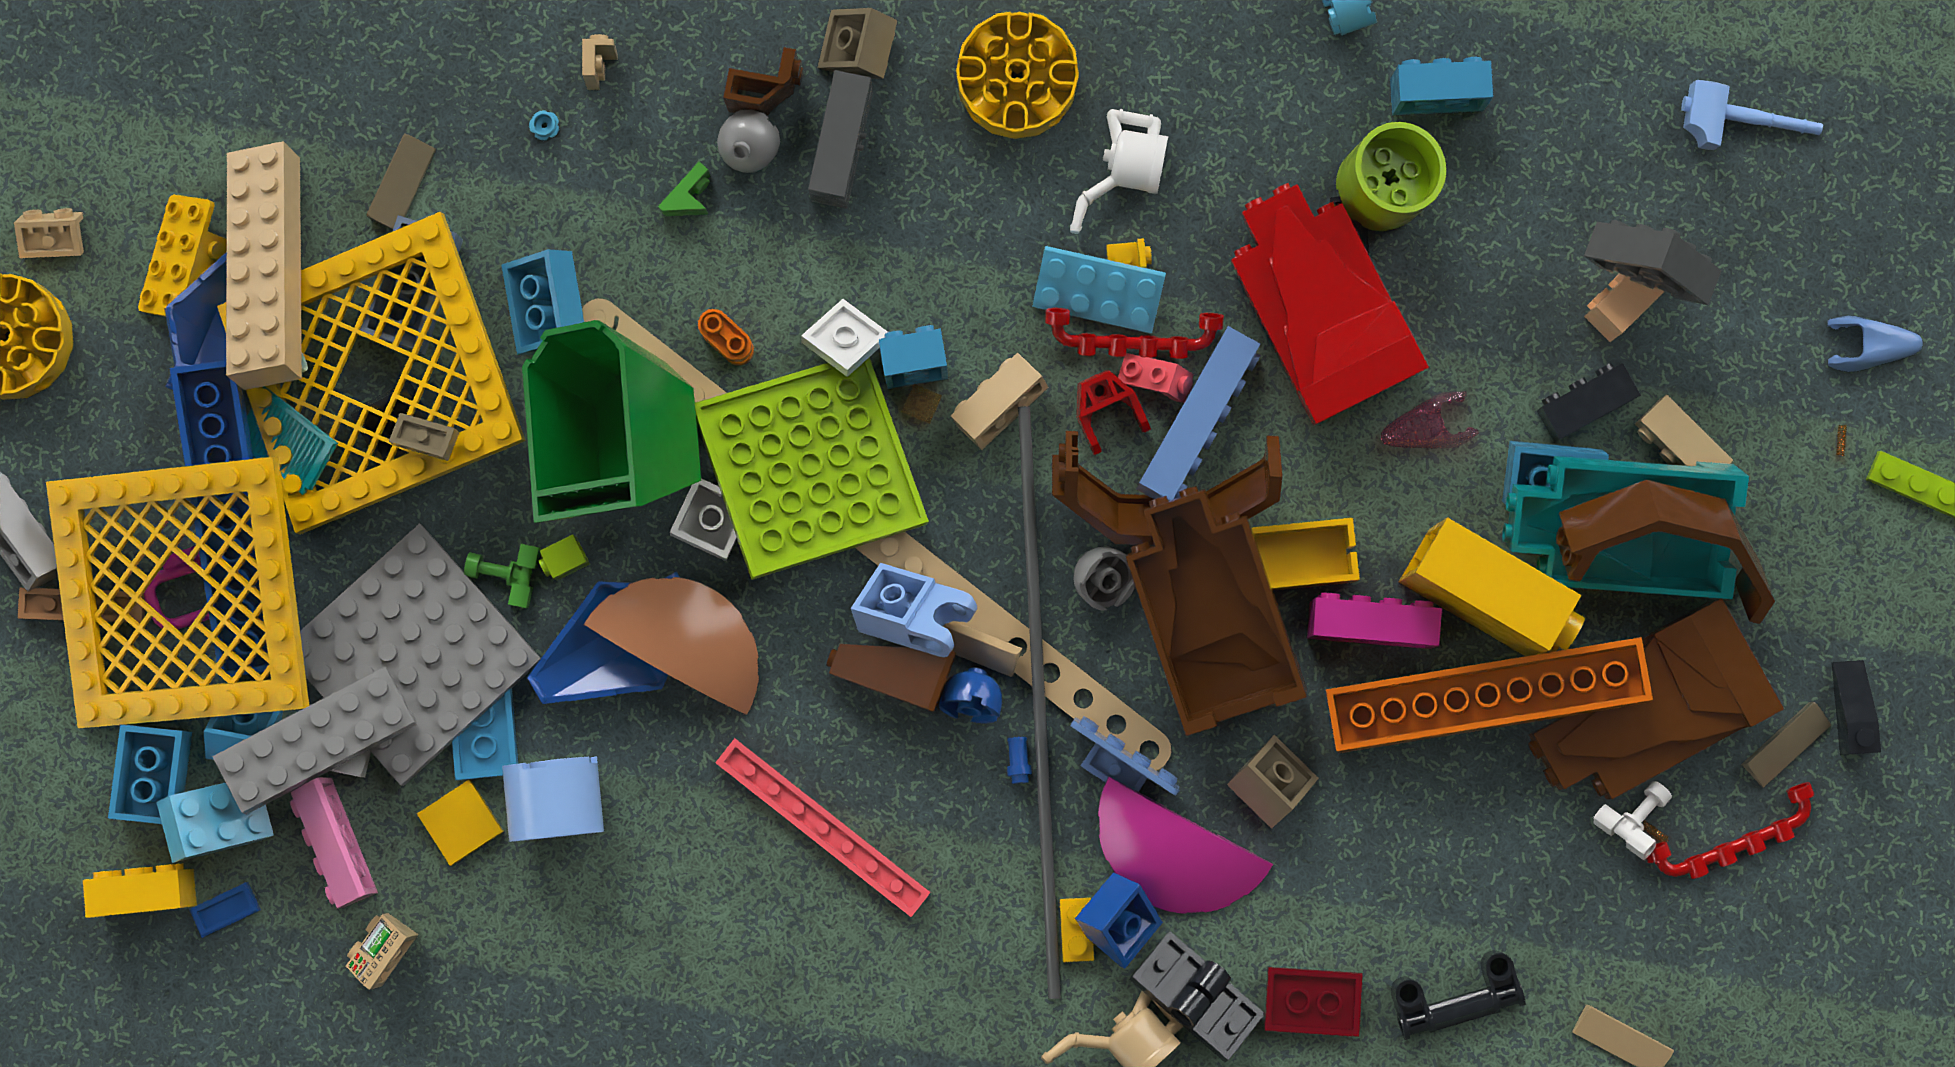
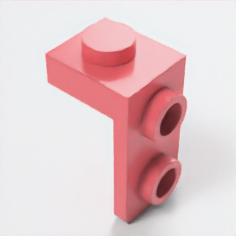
M1127 353L1118 378L1126 385L1160 392L1174 401L1185 403L1187 395L1192 389L1194 374L1176 363Z

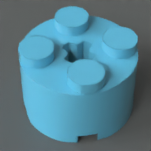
M1322 0L1324 7H1331L1328 9V14L1334 35L1339 33L1345 35L1377 23L1375 12L1371 13L1369 7L1372 3L1371 0Z

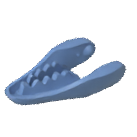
M1842 316L1828 320V326L1833 329L1860 326L1863 331V352L1858 358H1841L1838 355H1834L1828 359V366L1837 370L1847 372L1864 370L1906 358L1922 349L1923 342L1919 335L1894 325L1856 316Z

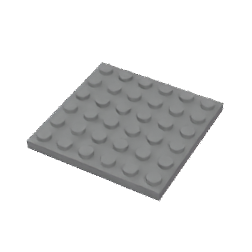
M420 523L300 631L306 678L324 698L383 667L388 669L417 725L370 749V751L401 786L406 785L449 746L457 736H460L489 707H492L509 689L513 688L535 668L541 660V657L475 583L464 575V571Z

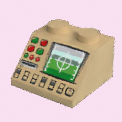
M389 913L382 914L381 917L376 915L365 930L369 934L362 943L356 942L347 955L350 961L346 967L369 990L383 986L418 936L416 932Z

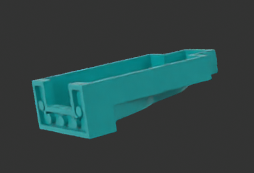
M1554 456L1553 465H1549L1547 470V483L1551 484L1550 487L1513 484L1512 493H1507L1506 511L1510 513L1508 524L1504 523L1502 541L1506 542V546L1511 552L1542 554V557L1537 558L1536 569L1566 587L1733 599L1737 568L1729 562L1730 548L1666 532H1652L1600 551L1579 582L1568 578L1559 546L1556 543V535L1559 528L1563 526L1559 512L1644 480L1726 499L1735 515L1736 507H1745L1749 476L1734 464L1696 461V466Z

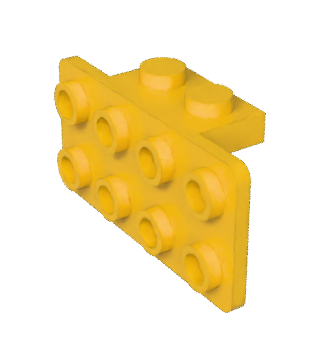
M175 194L169 197L144 287L140 295L139 311L166 317V306L227 252V239L208 232L215 207L213 201Z

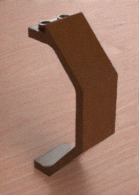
M1066 431L1065 443H1059V455H1052V495L1115 544L1138 545L1149 541L1150 545H1155L1144 514L1145 508L1150 507L1149 501L1154 499L1147 495L1117 493L1080 466L1078 463V431ZM1266 436L1265 454L1260 461L1206 491L1217 524L1222 523L1221 517L1234 512H1239L1240 517L1247 515L1248 519L1280 501L1282 465L1279 436Z
M1644 480L1559 512L1563 526L1557 532L1556 543L1559 546L1562 562L1565 565L1570 580L1580 582L1600 551L1652 532L1660 531L1724 546L1734 552L1742 565V569L1735 579V585L1749 622L1761 624L1775 603L1760 560L1726 499Z

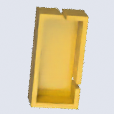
M1353 518L1252 527L1273 591L1355 583L1360 580L1357 552L1346 553V549H1352L1356 546Z

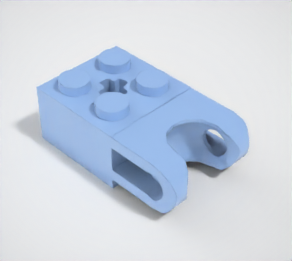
M883 563L879 564L851 607L858 632L939 657H947L955 646L950 631L943 626L952 621L968 622L977 610V604L969 593L935 583L934 578Z

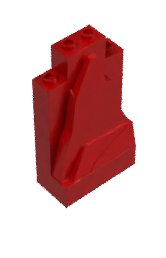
M1286 183L1272 191L1273 197L1265 201L1259 197L1244 205L1246 210L1242 212L1241 216L1257 246L1252 248L1248 244L1234 251L1233 253L1236 257L1232 258L1230 262L1314 426L1424 371L1429 366L1395 301L1392 302L1343 203L1337 206L1333 202L1328 203L1317 209L1318 215L1314 217L1298 184L1290 187L1289 183Z

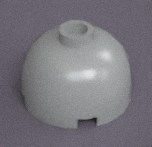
M752 109L739 110L721 126L717 139L718 152L723 161L732 169L743 173H754L768 166L777 155L780 146L779 131L776 126L773 127L772 123L767 120L769 117L764 113Z
M1109 546L1096 547L1085 552L1078 560L1074 568V585L1077 593L1091 607L1101 611L1107 610L1105 607L1112 605L1118 607L1131 596L1135 583L1126 559L1127 555L1122 551Z

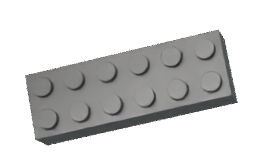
M383 667L212 757L239 809L247 815L417 724L388 669Z

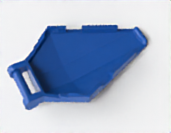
M227 252L165 308L174 367L226 360V331L217 306L225 303L227 297ZM170 374L165 387L173 390Z
M676 571L665 578L672 579L673 577L680 576ZM598 581L527 678L542 704L662 689L668 674L634 656L584 625L592 611L605 598L628 587L630 582Z

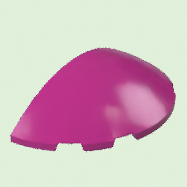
M1110 776L1108 777L1098 808L1101 848L1113 871L1140 884L1153 906L1166 911L1184 914L1206 913L1219 910L1249 894L1260 884L1273 866L1269 861L1197 825Z

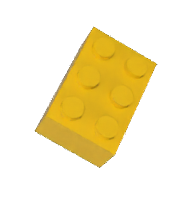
M184 863L156 866V872H153V867L124 869V876H122V870L93 872V879L83 880L86 918L197 906L194 869H184Z

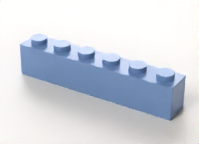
M1229 326L1227 327L1136 490L1153 499L1167 496L1169 501L1180 497L1179 491L1187 488V485L1183 484L1186 475L1189 473L1194 476L1202 459L1197 457L1202 447L1209 449L1217 433L1212 431L1217 421L1223 424L1232 407L1226 404L1231 395L1238 397L1246 381L1241 378L1245 370L1248 369L1252 372L1261 355L1257 354L1256 351L1260 343Z

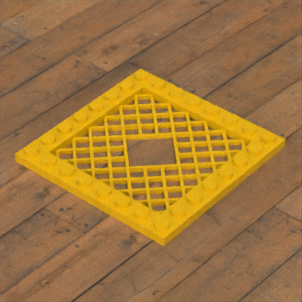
M442 212L435 213L301 270V310L314 315L308 331L301 329V334L305 335L301 344V352L306 360L315 363L309 379L304 377L299 379L306 383L300 399L286 394L292 381L284 382L282 388L280 383L265 387L285 401L286 398L297 403L295 410L299 413L303 406L316 411L312 423L316 426L322 415L334 419L335 422L329 433L332 439L335 438L341 423L354 428L347 444L334 439L338 442L337 445L345 448L338 464L328 461L326 464L336 469L329 485L319 480L316 482L317 485L324 487V489L317 491L314 486L313 490L307 489L306 493L302 495L298 492L302 486L300 477L295 474L289 475L288 473L284 479L281 472L284 473L286 467L280 471L284 502L296 534H303L526 441L448 223ZM424 255L426 263L416 258ZM406 263L400 276L388 271ZM413 263L426 268L419 284L406 279ZM378 275L373 287L360 283ZM385 275L398 280L391 296L379 291ZM430 275L436 291L425 287ZM404 283L417 288L410 304L397 299ZM357 286L370 292L364 307L351 303ZM350 287L345 299L333 295L335 292ZM423 291L436 296L430 312L416 307ZM376 295L389 300L382 316L369 310ZM322 298L317 311L305 307V305ZM329 298L342 303L336 319L323 314ZM225 302L218 305L217 308L226 331ZM395 303L408 308L401 324L388 319ZM440 303L446 319L435 315ZM348 306L361 312L355 327L342 323ZM414 311L427 316L421 332L407 327ZM366 315L380 320L373 336L360 330ZM320 318L333 323L327 339L314 334ZM433 319L446 324L440 341L426 335ZM386 323L399 328L392 344L379 339ZM339 326L352 332L346 347L333 343ZM405 331L418 336L412 352L398 347ZM450 332L453 336L456 348L446 344ZM358 335L409 356L384 413L333 391ZM311 338L324 343L318 359L305 354ZM424 339L437 344L431 361L417 355ZM330 346L343 351L337 367L323 362ZM443 347L457 353L450 369L437 364ZM415 359L428 364L422 381L408 375ZM460 361H462L467 376L456 372ZM321 366L334 371L328 387L314 382ZM434 368L448 373L441 389L427 384ZM453 376L467 381L460 398L447 392ZM406 379L419 385L413 401L399 395ZM263 386L247 389L246 392L268 456H278L281 468L282 465L289 464L292 459V452L287 446L280 445L273 450L277 439L272 443L271 440L273 436H277L282 432V424L275 417H270L264 422L268 411L262 415L264 408L272 403V394L269 390L262 389ZM312 386L325 391L318 408L305 402ZM425 388L439 393L432 409L418 404ZM470 389H472L477 405L466 401ZM331 394L344 400L337 416L324 411ZM444 396L458 402L451 418L438 412ZM397 399L410 405L406 415L413 416L416 408L430 413L427 418L428 421L433 422L435 416L448 421L447 426L453 428L454 425L466 429L459 432L448 461L394 446L389 442L388 438L381 436L388 420L397 422V418L390 416ZM350 403L363 408L356 424L343 419ZM463 405L477 410L470 426L457 421ZM369 411L382 416L375 433L362 427ZM482 417L483 423L478 424ZM360 431L373 437L366 453L353 447ZM379 440L392 445L386 461L372 456ZM398 448L406 452H409L406 455L394 459V456ZM351 451L364 457L357 473L344 468ZM370 460L381 464L365 471ZM342 472L353 476L338 482Z
M278 456L46 482L78 728L296 710L309 706ZM233 493L225 505L214 496ZM204 496L197 508L186 499ZM238 497L249 506V509L241 519L230 510ZM176 499L169 510L157 502ZM209 501L221 510L213 522L202 513V510ZM148 502L141 513H138L129 505ZM181 504L192 512V515L185 524L173 516ZM120 505L113 516L101 508ZM152 507L164 516L157 527H154L145 519ZM92 508L88 515L85 517L84 509ZM124 510L136 519L129 530H126L117 522ZM96 513L108 522L101 533L97 532L89 524ZM225 515L237 524L229 536L218 527ZM250 517L252 528L246 524ZM197 518L209 527L201 539L189 530ZM168 521L180 530L173 541H170L161 533ZM140 524L152 533L145 544H142L133 536ZM112 527L124 536L117 547L105 539ZM242 529L253 538L246 550L234 541ZM87 532L96 539L90 548ZM213 532L225 541L217 553L205 544ZM185 535L196 544L189 556L177 547ZM156 538L168 547L160 559L149 550ZM128 541L140 550L133 561H130L121 553ZM100 544L112 553L105 564L93 555ZM229 546L241 555L233 567L221 558ZM254 548L256 559L250 555ZM201 549L213 558L205 570L193 561ZM172 552L216 589L213 596L184 635L141 598ZM144 555L156 564L148 576L137 567ZM116 558L128 567L121 578L117 577L109 569ZM246 560L257 569L250 581L238 572ZM91 563L100 570L94 579ZM217 563L229 572L221 584L209 575ZM132 572L144 581L137 592H134L125 584ZM104 575L116 584L109 595L97 586ZM233 577L245 587L238 598H235L225 589ZM258 579L260 591L254 586ZM120 589L132 598L125 609L113 600ZM249 592L261 601L253 613L242 604ZM95 593L104 601L98 610ZM221 594L233 604L225 616L213 606ZM136 603L148 612L141 623H138L129 615ZM108 606L120 615L112 626L101 617ZM237 608L249 618L241 630L229 620ZM209 611L220 620V623L213 632L201 623ZM262 611L264 622L258 618ZM152 617L164 626L156 638L145 629ZM124 620L136 629L128 640L117 631ZM253 623L265 632L257 644L246 635ZM99 624L108 631L102 641ZM225 625L237 635L229 647L217 637ZM197 628L208 637L201 649L189 640ZM168 631L180 640L172 652L161 643ZM140 634L152 643L145 654L141 653L133 645ZM112 637L123 645V648L116 657L105 648ZM241 639L253 649L245 661L233 651ZM212 643H215L224 651V654L217 663L205 654ZM265 643H267L268 653L262 649ZM184 645L196 654L188 666L177 657ZM156 648L168 657L161 668H158L149 660ZM128 650L140 660L132 671L121 662ZM257 654L269 663L261 675L250 666ZM103 655L112 662L106 672ZM228 657L241 666L233 678L221 668ZM200 660L212 668L205 680L193 671ZM172 662L184 671L176 683L165 674ZM144 664L156 674L148 685L137 676ZM116 667L127 676V679L120 688L109 679ZM245 671L255 679L254 681L237 682ZM216 674L221 676L227 682L221 684H210V682ZM188 676L199 685L181 687ZM160 679L171 687L153 690ZM132 681L143 690L125 692ZM107 686L115 693L108 694Z

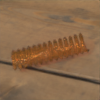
M1838 425V431L1844 432H1837L1843 433L1837 434L1842 435L1837 436V444L1843 445H1836L1842 446L1836 447L1840 448L1836 449V455L1845 456L1847 425Z
M1645 819L1642 821L1644 822L1643 825H1645L1644 830L1660 840V842H1665L1669 836L1665 835V833L1663 834L1652 824L1650 825Z

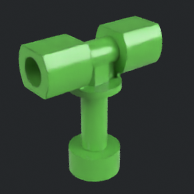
M521 544L517 562L511 561L509 567L484 562L483 555L469 552L465 562L464 575L478 579L481 573L505 578L506 585L512 586L508 605L529 608L533 587H529L532 569H537L541 548Z

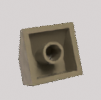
M873 8L831 10L817 68L831 72L838 70L871 77V79H884L897 20Z
M1273 735L1236 773L1227 785L1272 829L1295 808L1319 778Z

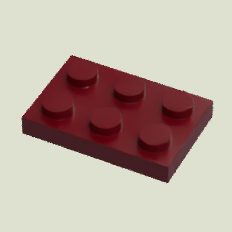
M1267 967L1264 1030L1359 1037L1363 973Z

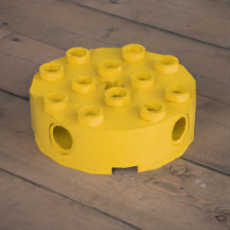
M1023 12L997 13L975 26L963 42L958 58L956 77L960 100L972 120L992 134L1018 139L1040 135L1060 122L1073 104L1079 72L1075 48L1063 29L1043 15L1030 12L1029 14ZM1014 71L1018 74L1022 71L1023 78H1012V72Z
M0 274V399L28 398L50 387L65 370L73 348L72 322L62 302L44 286L21 276ZM7 332H10L9 335H8L9 338H8V340H7V337H6L5 334H6Z

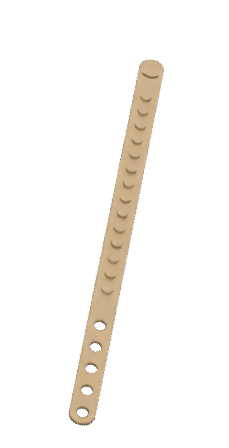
M594 299L583 306L584 322L600 320L613 329L615 318L619 317L616 331L671 366L694 388L695 403L726 394L723 389L610 301ZM906 532L855 547L877 566L883 563L934 578L935 583L969 593L977 604V610L970 621L955 622L1008 643L1012 638H1022L1027 644V651L1023 656L1019 657L1014 673L1032 686L1029 628ZM1042 639L1043 664L1053 663L1060 670L1058 680L1052 683L1044 681L1045 697L1073 719L1076 717L1081 720L1085 716L1099 725L1097 731L1105 737L1112 734L1106 726L1108 718L1112 715L1122 716L1126 722L1125 730L1120 734L1112 735L1125 743L1123 749L1132 755L1135 751L1140 752V746L1144 741H1154L1159 747V754L1155 759L1151 760L1150 767L1156 771L1161 769L1171 755L1169 739ZM1087 689L1091 692L1093 702L1088 708L1083 709L1075 705L1073 698L1076 691Z

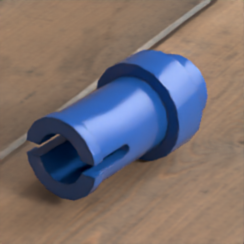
M1027 737L1008 738L1010 766L1007 767V775L1012 777V784L1029 783L1028 776L1032 775V767L1028 765Z

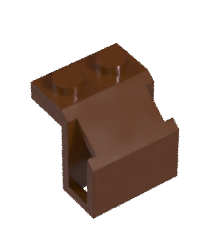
M783 47L778 77L729 68L723 96L728 112L736 113L739 110L752 109L767 116L781 102L794 94L795 85H801L804 70L801 67L802 60L798 59L796 49ZM745 90L766 95L763 98L739 95L738 91Z

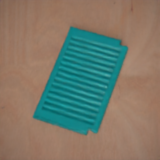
M269 390L272 394V403L264 408L262 412L263 415L268 411L264 422L270 417H275L282 424V432L277 436H273L271 440L272 443L277 439L273 450L279 445L290 448L292 459L289 464L282 465L280 471L286 467L285 472H281L284 479L288 473L289 475L295 474L299 476L302 486L298 492L304 495L307 489L313 490L338 442ZM251 408L247 419L253 456L256 459L266 458L269 456L253 409Z

